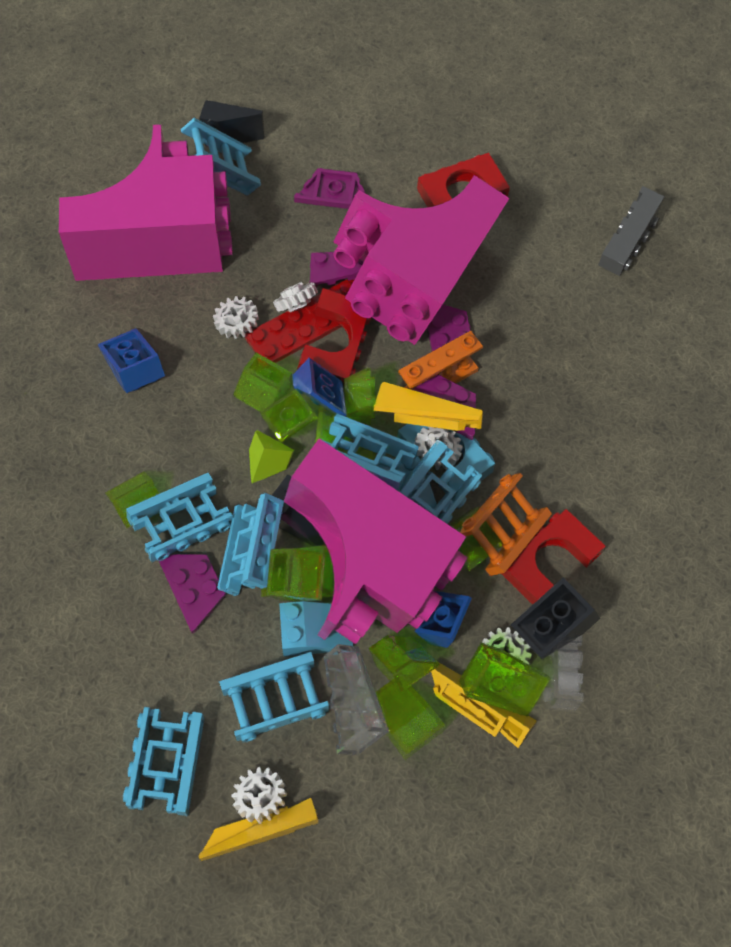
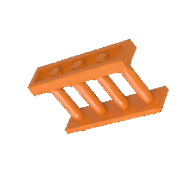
M472 331L461 335L398 370V373L407 384L404 388L412 390L436 375H440L454 383L462 381L478 372V366L471 359L470 355L483 349V345Z
M521 473L504 476L499 481L500 485L473 517L467 519L462 524L463 528L460 533L464 536L473 535L489 555L490 563L485 570L490 576L505 573L552 515L547 507L538 510L533 508L517 488L516 484L523 477ZM509 492L526 513V520L523 523L504 500ZM497 506L515 528V533L512 537H509L491 514ZM485 521L503 543V548L499 552L496 551L479 529Z

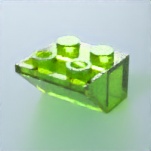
M256 352L244 367L233 396L269 417L293 386L292 372Z
M365 368L344 379V399L347 413L345 417L371 426V419H375L374 405L376 404L374 391L375 376H371V368Z
M271 549L266 596L280 601L322 600L325 554L298 549Z

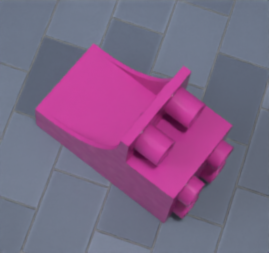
M161 124L153 125L152 140L147 154L138 167L122 181L96 193L74 197H59V235L75 281L223 272L222 256L233 255L231 230H229L231 212L227 192L226 171L215 172L212 155L189 156L187 140L164 142Z
M475 175L459 195L448 202L428 208L393 206L374 199L358 190L333 241L338 245L333 256L341 266L354 268L359 260L363 261L345 299L351 302L352 309L361 317L374 318L387 327V331L393 338L399 341H409L415 345L443 305L510 198Z
M320 438L291 477L284 502L303 515L318 531L328 549L333 565V600L326 621L317 635L325 640L332 630H335L356 644L368 631L375 618L396 633L407 624L418 629L423 621H427L442 599V596L432 590L434 586L443 590L449 580L453 581L468 557L458 551L466 536Z

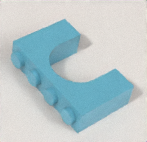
M406 424L398 430L397 438L414 444L415 438L423 427L427 429L428 427ZM456 432L454 437L460 438L459 445L463 446L461 450L463 459L455 468L463 473L470 465L482 474L480 478L482 481L494 470L495 463L493 457L488 452L485 453L475 438L470 440ZM454 475L447 485L457 493L466 481ZM439 485V487H440V488L445 492V494H446L448 491H446L442 486Z

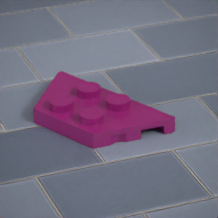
M318 168L313 173L312 178L305 182L304 188L300 193L294 195V202L349 209L358 190L364 193L365 191L363 186L360 185L358 174L355 172Z
M447 305L441 306L427 327L431 352L470 331L467 311Z
M436 375L412 389L476 408L475 393L440 375ZM465 427V430H453L470 440L474 439L475 428Z
M170 554L166 559L159 561L193 634L198 630L199 625L204 619L210 616L215 606L220 604L225 598L226 594L217 588L219 579L207 555Z

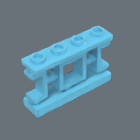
M340 414L335 415L334 422L330 425L329 434L336 436L332 444L324 441L336 450L338 447L348 450L347 454L339 452L397 491L400 490L405 477V473L397 470L399 465L402 463L412 467L419 449L417 445ZM346 436L348 438H351L354 440V442L352 443L347 440H344V437ZM359 446L378 453L374 461L356 454ZM387 453L392 456H395L396 459L394 460L389 457H386L385 454ZM382 464L384 466H387L390 468V470L387 471L385 469H382L379 467V465Z
M436 440L403 481L399 492L408 497L413 491L410 496L421 507L427 509L434 516L448 524L453 517L451 515L456 508H461L466 502L467 498L465 496L470 490L474 491L480 485L482 474L470 465L461 473L447 461L454 452L442 441ZM437 460L448 468L440 478L432 472L425 476ZM454 475L466 481L457 493L447 485ZM432 479L448 491L434 509L418 497Z
M209 473L126 509L127 520L131 526L133 525L134 531L146 527L152 538V541L145 544V551L148 553L151 562L156 560L162 561L173 552L184 551L191 544L197 541L203 542L210 538L212 534L225 532L231 527L233 515L231 512L229 513L228 507L217 511L210 500V497L216 495V487L212 484V478ZM200 495L204 504L194 508L190 499ZM186 508L194 522L176 530L169 516ZM209 512L213 520L203 525L199 515ZM160 513L163 522L153 526L149 518ZM168 530L172 539L161 544L158 534Z
M263 493L260 495L257 508L248 504L235 506L217 586L218 590L236 596L240 593L241 584L252 589L255 586L261 589L267 587L284 504L283 500Z
M144 707L143 713H140L138 716L137 727L140 728L139 737H135L133 742V752L136 753L134 762L129 764L128 777H131L129 787H125L123 802H126V806L129 809L144 810L146 798L168 800L167 813L188 816L204 716L198 712H192V714L183 712L181 724L161 722L160 709ZM151 718H153L152 727L153 729L164 730L162 741L149 740L147 750H145ZM190 723L186 752L183 754L184 745L172 743L174 731L187 732L188 724ZM155 749L176 751L173 773L151 770ZM144 767L142 775L147 778H155L153 791L139 790L138 800H136L141 770ZM180 771H182L177 804H175V794L163 792L165 780L179 781Z

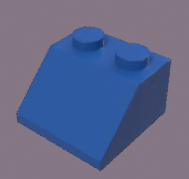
M434 591L442 596V599L427 621H423L415 632L430 645L448 648L456 637L472 598L465 595Z

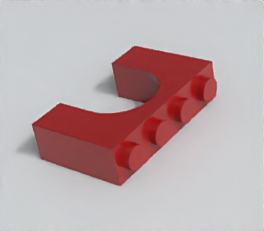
M489 153L477 155L472 159L460 161L455 165L443 167L429 174L426 173L418 177L417 190L427 208L450 201L452 198L447 188L456 182H470L474 175L507 197L510 187Z
M323 288L314 315L340 324L347 332L349 343L345 349L338 352H328L305 344L297 370L308 358H311L342 381V385L345 386L348 380L352 381L355 369L352 366L354 361L357 362L361 350L358 349L359 343L364 342L367 331L363 329L365 324H369L371 318H364L358 315L352 309L351 302L345 299V295Z
M567 509L561 514L555 513L549 520L550 524L545 528L543 526L540 528L506 572L502 573L532 605L554 586L540 572L536 565L535 554L540 549L546 546L563 547L587 568L602 554L606 547Z

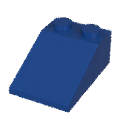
M137 328L98 344L114 376L126 393L136 391L140 387L156 382L165 376L158 354Z
M308 358L292 375L295 390L300 394L304 393L310 397L314 404L321 405L335 414L346 416L342 381L311 358Z

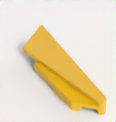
M387 382L381 384L374 404V411L393 412L394 422L457 431L465 430V427L482 428V410Z
M438 661L429 665L428 671L433 676L435 684L433 689L436 697L492 736L496 737L500 732L517 748L521 746L537 721Z
M312 798L289 809L288 806L278 809L280 813L278 815L274 812L271 813L270 821L266 817H263L262 823H258L255 818L252 822L245 819L216 828L203 851L199 854V859L204 861L317 824L318 817Z

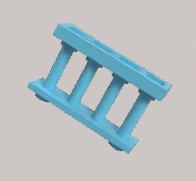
M193 118L181 128V133L194 139L196 155H212L215 172L226 171L227 186L245 195H249L261 185L259 178L247 172L244 157L252 152L250 147L196 118ZM203 144L208 146L210 153L204 150ZM218 152L223 154L224 160L219 158ZM232 159L237 161L238 167L233 165Z
M311 652L219 681L223 695H229L233 700L241 727L240 730L234 731L237 741L249 742L256 739L258 734L309 717L318 719L326 715L325 712L329 711L328 701L319 703L310 675L311 668L314 667V659ZM294 673L301 676L310 703V707L298 711L296 710L287 682L288 675ZM272 680L278 682L287 711L286 715L273 718L264 689L265 683ZM250 687L255 690L264 722L250 726L241 697L242 690Z

